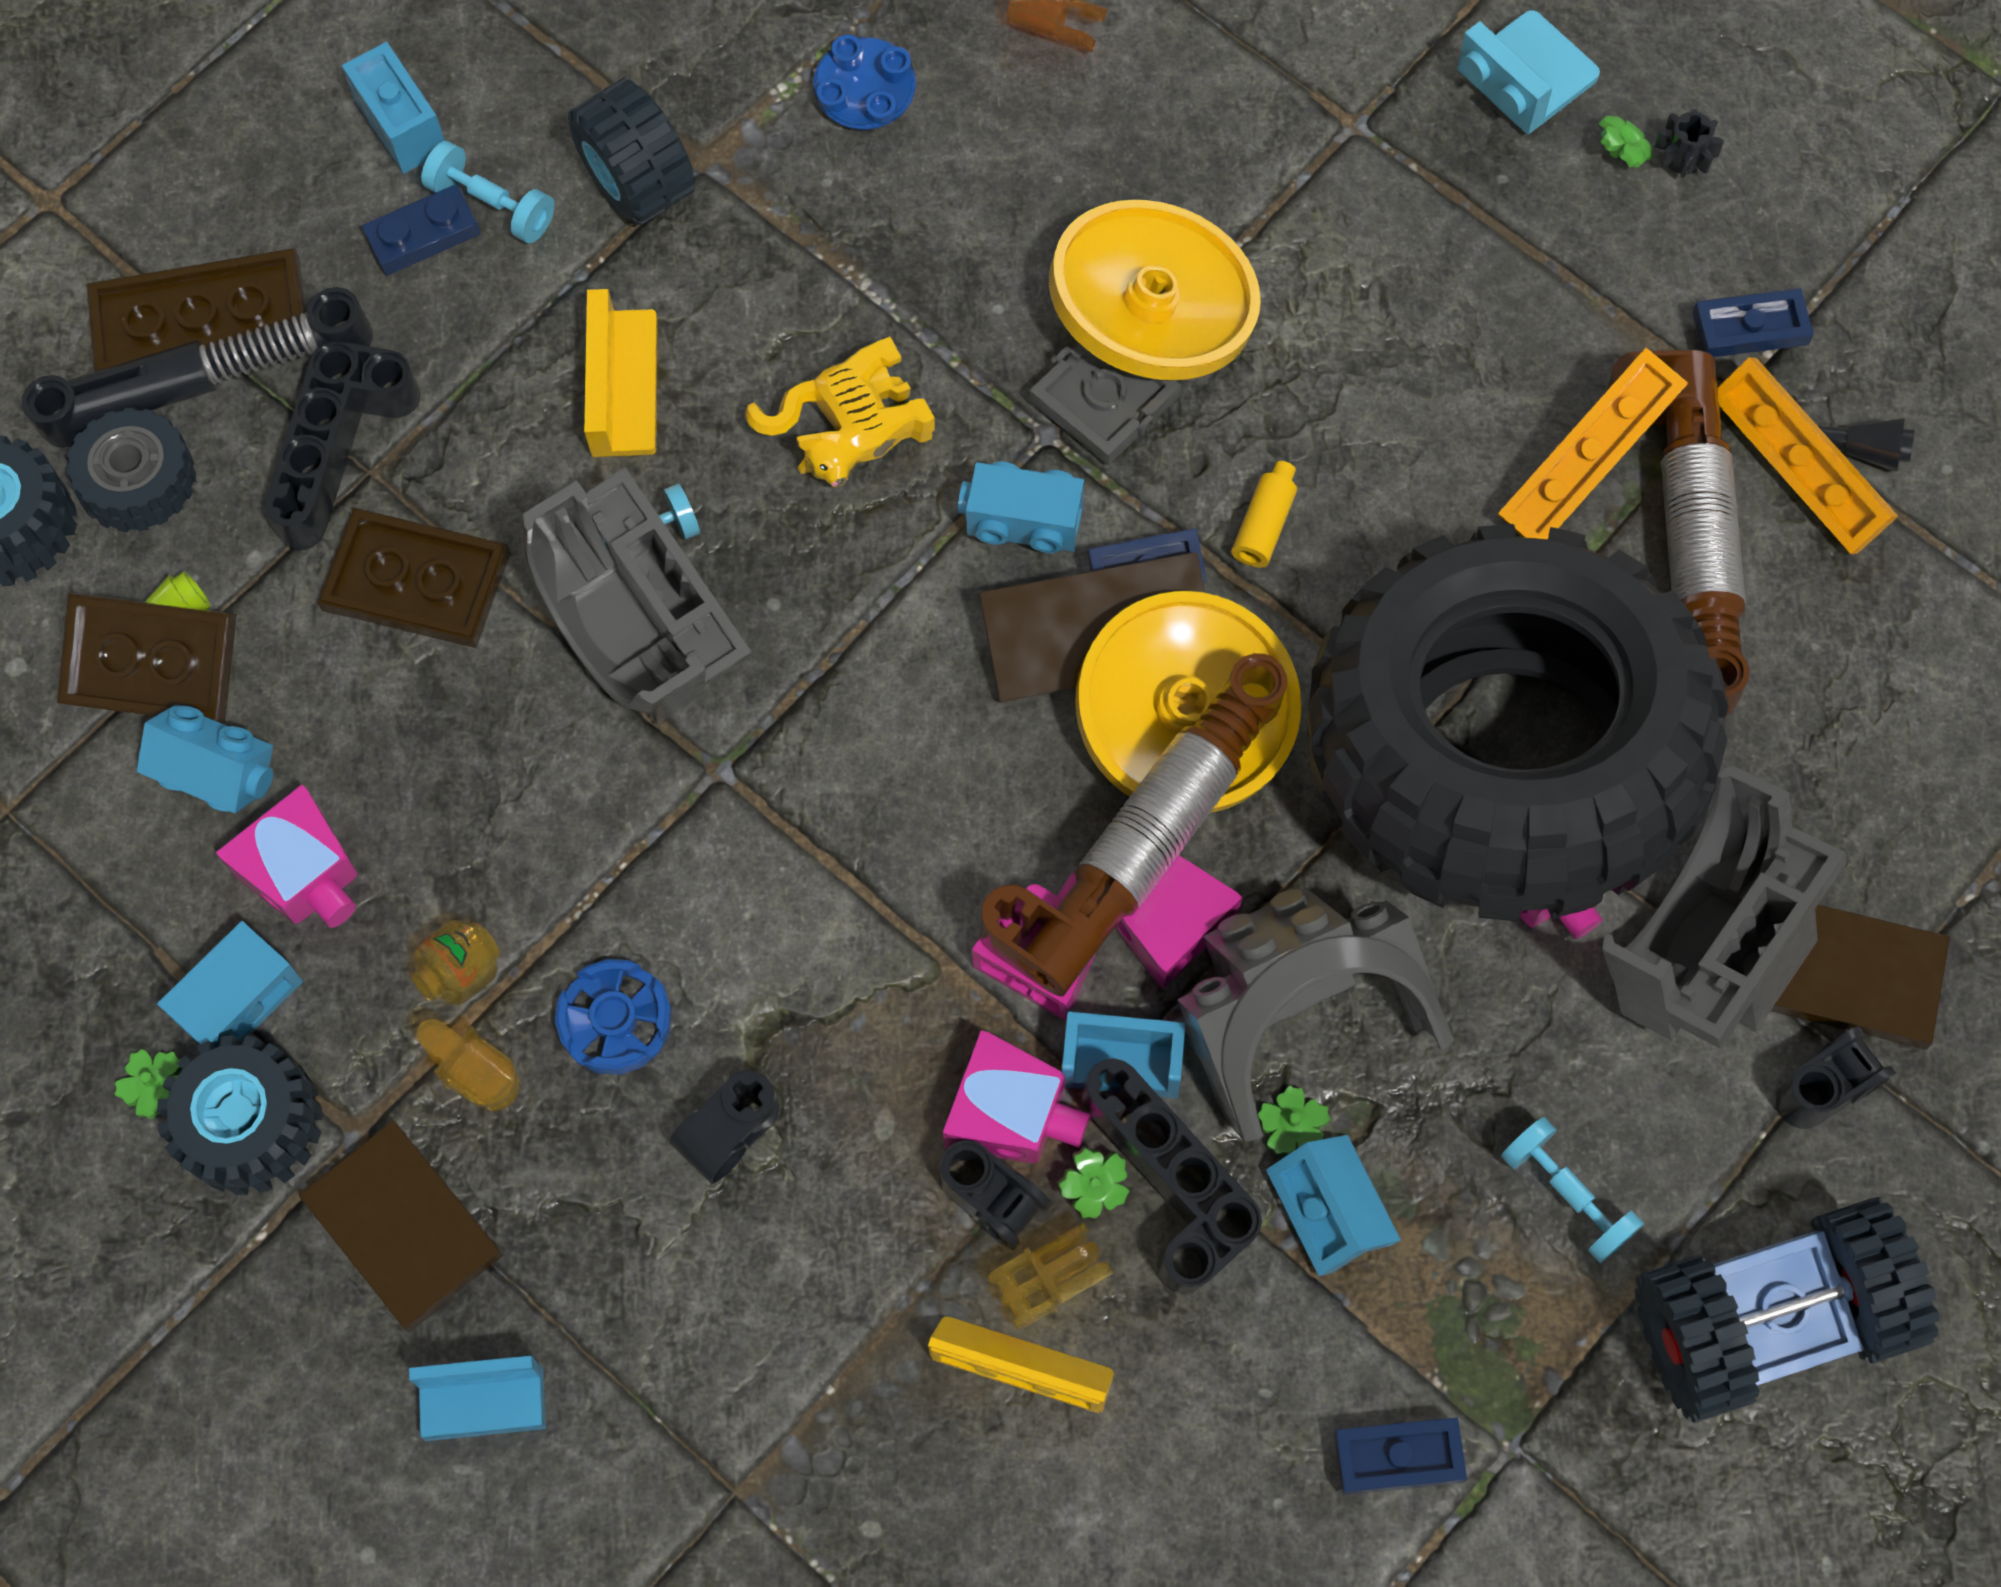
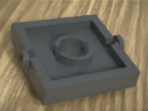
M1080 343L1074 349L1068 346L1062 349L1055 359L1056 366L1030 389V401L1107 465L1114 461L1139 435L1143 436L1145 430L1151 424L1154 425L1156 419L1181 396V384L1176 380L1151 379L1122 371L1097 358ZM1067 355L1069 358L1064 361L1063 359Z

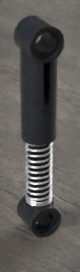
M327 288L312 298L305 314L301 313L300 317L297 318L293 316L291 323H288L286 319L283 320L282 326L274 322V328L270 329L268 325H265V331L262 332L256 327V334L253 335L247 330L246 337H242L238 333L236 340H233L231 336L228 337L227 343L219 339V345L215 346L213 342H210V348L207 349L199 340L70 380H65L63 377L55 375L42 376L34 380L25 389L22 396V409L48 443L60 448L72 447L74 445L73 439L78 432L82 433L87 428L86 425L93 419L98 420L104 417L105 413L113 410L114 412L124 411V408H135V410L144 411V409L155 410L217 390L216 383H222L223 377L230 381L232 374L239 378L241 372L249 375L251 369L258 372L260 366L267 369L269 363L277 366L278 360L284 364L287 361V357L294 361L296 354L303 358L305 351L313 355L315 350L321 345L331 341L370 346L373 340V329L355 294L345 288ZM346 321L344 324L335 327L336 324Z

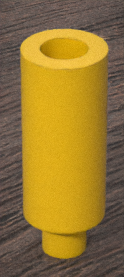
M1277 461L1272 473L1262 474L1231 549L1233 557L1245 565L1264 568L1269 564L1298 490L1296 484L1292 481L1296 468L1288 462Z

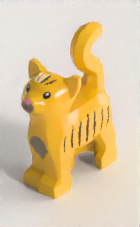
M891 337L861 348L843 363L824 370L814 380L799 383L786 391L780 404L779 413L776 416H767L754 402L747 406L745 418L749 426L756 432L775 436L786 433L798 422L803 403H816L836 431L798 436L796 438L797 443L804 450L805 457L797 470L800 474L811 472L816 479L826 480L832 487L844 485L849 473L857 464L881 458L901 440L912 437L920 443L927 442L932 439V433L935 431V418L924 398L910 400L908 403L892 407H885L881 401L882 399L890 398L899 403L910 396L911 388L908 382L904 383L900 377H890L886 367H892L901 362V355Z

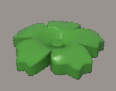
M1605 116L1599 122V125L1604 129L1601 132L1603 138L1600 143L1605 146L1607 151H1610L1609 153L1613 158L1620 157L1626 161L1630 168H1639L1646 160L1650 161L1654 156L1652 146L1644 138V133L1630 121H1624L1617 116Z
M141 1049L138 1053H131L130 1061L125 1067L126 1073L131 1077L115 1082V1095L123 1099L128 1106L136 1105V1115L138 1117L152 1119L157 1114H160L157 1112L158 1099H168L170 1092L163 1087V1084L168 1075L174 1078L178 1077L182 1068L176 1063L180 1059H178L174 1052L168 1054L158 1052L154 1057V1061L144 1049Z
M1288 1086L1284 1093L1277 1096V1106L1263 1103L1261 1111L1258 1113V1119L1262 1124V1131L1267 1134L1273 1133L1267 1142V1148L1272 1150L1277 1156L1282 1154L1289 1155L1295 1151L1296 1146L1299 1148L1307 1142L1322 1140L1324 1134L1319 1128L1326 1126L1330 1122L1327 1106L1320 1105L1314 1099L1308 1101L1304 1106L1305 1097L1302 1088Z
M1082 1147L1080 1151L1073 1153V1161L1078 1171L1072 1168L1066 1169L1064 1177L1057 1181V1184L1060 1187L1059 1193L1063 1198L1074 1199L1072 1205L1079 1211L1081 1217L1095 1219L1100 1215L1103 1205L1106 1209L1113 1210L1116 1206L1124 1204L1129 1190L1119 1182L1124 1181L1127 1177L1125 1171L1126 1160L1115 1151H1112L1103 1159V1155L1099 1150H1089L1086 1147Z

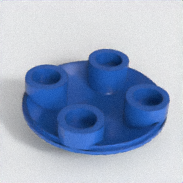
M850 34L839 36L834 40L832 49L821 59L814 75L815 97L822 111L836 123L859 130L875 129L895 121L909 107L916 88V77L911 64V58L904 48L895 46L882 39L871 37L857 38Z

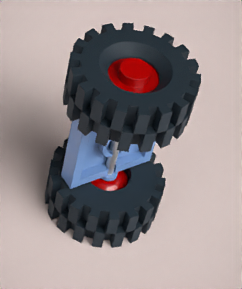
M1874 1197L1818 1215L1812 1219L1810 1225L1813 1230L1807 1234L1715 1264L1710 1260L1706 1261L1703 1255H1695L1637 1276L1635 1282L1638 1287L1635 1288V1297L1640 1304L1637 1307L1639 1319L1644 1323L1645 1329L1642 1332L1645 1342L1650 1344L1653 1353L1651 1357L1655 1367H1658L1662 1374L1661 1381L1666 1391H1671L1672 1402L1677 1409L1681 1408L1682 1414L1687 1420L1691 1419L1692 1423H1696L1756 1402L1755 1398L1759 1396L1757 1385L1858 1352L1859 1358L1863 1361L1869 1360L1871 1364L1934 1343L1933 1338H1936L1939 1332L1935 1323L1939 1322V1311L1932 1304V1301L1937 1300L1934 1287L1928 1284L1926 1275L1930 1273L1926 1262H1921L1916 1251L1919 1249V1246L1914 1237H1908L1906 1234V1223L1900 1215L1894 1217V1209L1888 1202L1883 1203L1881 1198Z

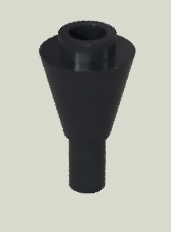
M1905 418L1848 426V429L1818 426L1839 450L1845 451V454L1898 472L1899 461H1911L1915 430L1904 429Z

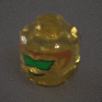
M451 920L414 947L412 958L416 971L411 974V978L419 992L429 1001L439 998L449 1005H461L495 979L498 970L496 960L499 959L500 952L491 935L480 924L474 921L467 924L460 920Z

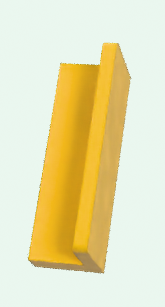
M608 289L587 290L584 432L592 457L653 455L656 452L657 428L656 311L652 309L614 311Z

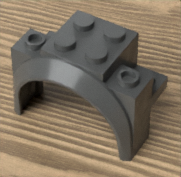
M626 467L587 492L583 490L576 480L523 513V548L525 558L534 583L548 611L585 668L598 684L622 706L650 714L657 725L701 697L704 692V686L751 657V650ZM603 539L605 540V542H606L607 545L609 546L610 552H609L607 546L605 545Z
M1733 765L1719 771L1711 808L1703 830L1683 870L1658 910L1626 948L1615 944L1611 934L1607 933L1604 936L1602 950L1611 978L1615 984L1621 1014L1671 1041L1680 1028L1719 1049L1725 1044L1738 1023L1757 1032L1817 943L1815 909L1846 864V854L1844 851L1792 827L1789 792Z
M1307 888L1301 890L1291 889L1279 893L1272 898L1270 905L1251 914L1231 916L1222 921L1217 930L1204 935L1203 938L1218 977L1200 982L1194 987L1192 993L1178 999L1183 1016L1174 1020V1022L1186 1023L1184 1043L1201 1060L1223 1119L1244 1142L1263 1137L1252 1095L1251 1068L1257 1045L1264 1031L1273 1024L1355 986L1356 983L1353 977L1355 973H1374L1391 978L1398 991L1411 1029L1415 1032L1422 1028L1435 1038L1440 1050L1447 1048L1454 1041L1441 1009L1410 917L1385 900L1383 902L1364 904L1356 908L1350 918L1345 919Z

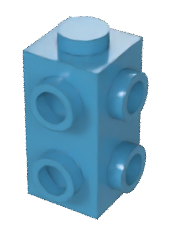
M1003 461L991 464L976 462L972 482H962L958 501V513L966 514L967 535L976 536L985 543L1000 545L1008 541L1030 545L1035 550L1044 553H1057L1061 550L1074 552L1084 505V479L1074 478L1071 474L1060 470H1048L1044 473L1023 470L1012 463Z
M175 704L145 722L137 772L157 780L166 789L183 791L202 799L216 810L237 813L254 800L261 799L269 790L273 780V769L270 768V761L274 745L253 737L252 733L246 729L226 726L204 717L203 713L196 708Z

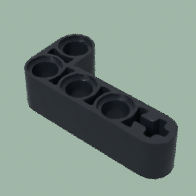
M331 341L321 345L312 355L265 500L264 509L280 541L286 547L293 550H306L314 547L323 538L362 413L388 418H401L409 415L418 406L421 393L408 360L401 353L383 348ZM348 372L345 376L341 378L332 379L339 373ZM400 381L395 386L383 388L389 382ZM334 418L326 425L317 426L322 420ZM319 465L312 472L302 473L309 466Z
M1116 1058L1104 1059L1092 1068L1083 1083L1081 1091L1082 1104L1099 1126L1189 1224L1163 1249L1159 1255L1157 1269L1162 1283L1171 1291L1180 1294L1193 1293L1209 1282L1256 1238L1262 1225L1261 1211L1248 1193L1130 1064ZM1115 1080L1119 1082L1122 1089L1118 1094V1098L1114 1095L1106 1100L1100 1097L1098 1092L1103 1083L1108 1085ZM1134 1101H1138L1141 1106L1135 1109L1125 1124L1122 1123L1119 1118L1125 1109L1129 1110ZM1141 1121H1152L1158 1124L1164 1132V1145L1158 1148L1144 1146L1136 1136V1124ZM1182 1165H1191L1199 1169L1205 1180L1204 1190L1198 1193H1190L1182 1189L1176 1179L1177 1168ZM1230 1209L1241 1215L1245 1224L1244 1235L1241 1238H1230L1221 1233L1217 1226V1215L1220 1210ZM1189 1249L1199 1256L1202 1270L1198 1278L1189 1279L1177 1273L1173 1266V1255L1176 1250Z

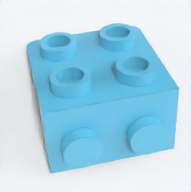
M1533 10L1525 12L1496 35L1479 21L1464 34L1457 70L1527 135L1593 86L1600 74L1599 67L1540 13Z

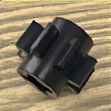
M1697 109L1684 113L1680 117L1671 113L1665 129L1659 130L1654 147L1665 150L1660 165L1662 167L1668 166L1683 178L1697 170L1705 174L1708 173L1713 158L1719 157L1724 144L1723 139L1713 137L1718 121L1710 120L1706 115L1699 113Z

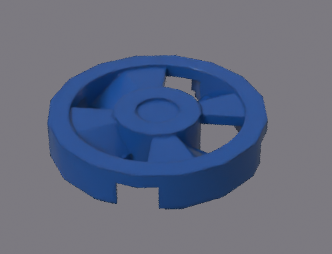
M607 959L588 965L577 973L579 978L570 984L566 993L563 990L557 1000L555 1024L560 1041L577 1064L597 1074L621 1075L642 1068L660 1053L670 1035L672 1010L664 986L652 974L642 970L640 965L630 960ZM623 976L636 979L645 985L632 1000L626 994L619 992ZM582 991L594 1000L590 1009L573 1006V1003ZM638 1020L655 1023L658 1029L648 1047L632 1034ZM600 1036L605 1039L601 1057L596 1056L592 1058L586 1055L584 1051Z

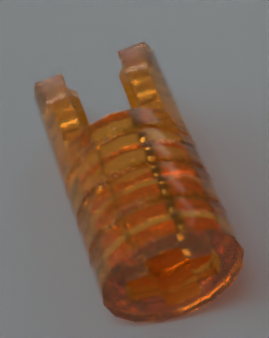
M1011 0L1007 12V23L1092 52L1097 40L1093 39L1086 32L1064 26L1068 12L1093 22L1104 21L1108 9L1084 0Z

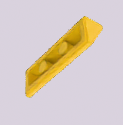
M952 1317L941 1319L928 1344L930 1357H932L933 1361L1098 1414L1103 1412L1114 1377V1370L1109 1367Z

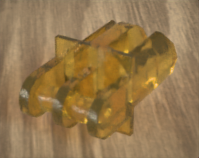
M435 1019L426 1020L419 1025L416 1032L417 1040L428 1056L439 1065L434 1073L447 1090L451 1088L478 1107H485L489 1111L507 1109L516 1101L520 1092V1078L516 1073L514 1064L505 1054L481 1038L474 1027L470 1026L461 1037Z
M1084 1222L1032 1252L1027 1247L1024 1249L1023 1254L998 1267L987 1276L991 1285L997 1283L1004 1296L1000 1298V1302L1003 1307L1010 1306L1017 1317L1013 1322L1017 1330L1029 1326L1051 1312L1055 1314L1058 1312V1305L1114 1274L1108 1262H1102L1059 1287H1055L1058 1283L1089 1266L1102 1253L1097 1243L1091 1241L1074 1248L1047 1265H1043L1045 1262L1079 1244L1088 1236L1090 1232ZM1027 1266L1033 1278L1019 1286L1013 1274ZM1040 1289L1046 1301L1032 1309L1026 1296Z

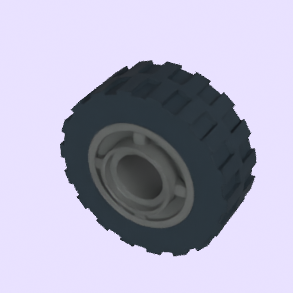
M124 408V411L114 412L113 410L105 413L104 417L98 420L93 419L86 425L87 428L82 433L78 432L73 439L74 445L72 449L68 450L66 457L69 462L68 466H66V474L71 482L70 485L86 513L92 519L96 518L100 525L108 529L114 527L121 532L138 529L140 532L149 530V527L156 524L160 526L166 523L173 514H178L184 508V502L190 499L193 493L192 485L193 482H196V471L193 467L195 463L178 428H174L168 418L163 415L160 417L152 410L144 409V411L135 410V408ZM137 467L133 471L127 472L128 470Z

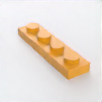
M1645 348L1500 510L1497 516L1506 524H1514L1515 532L1521 537L1548 539L1550 527L1558 529L1680 394L1688 382L1648 348Z
M1748 357L1717 388L1719 406L1850 554H1858L1898 517L1893 509L1757 358Z

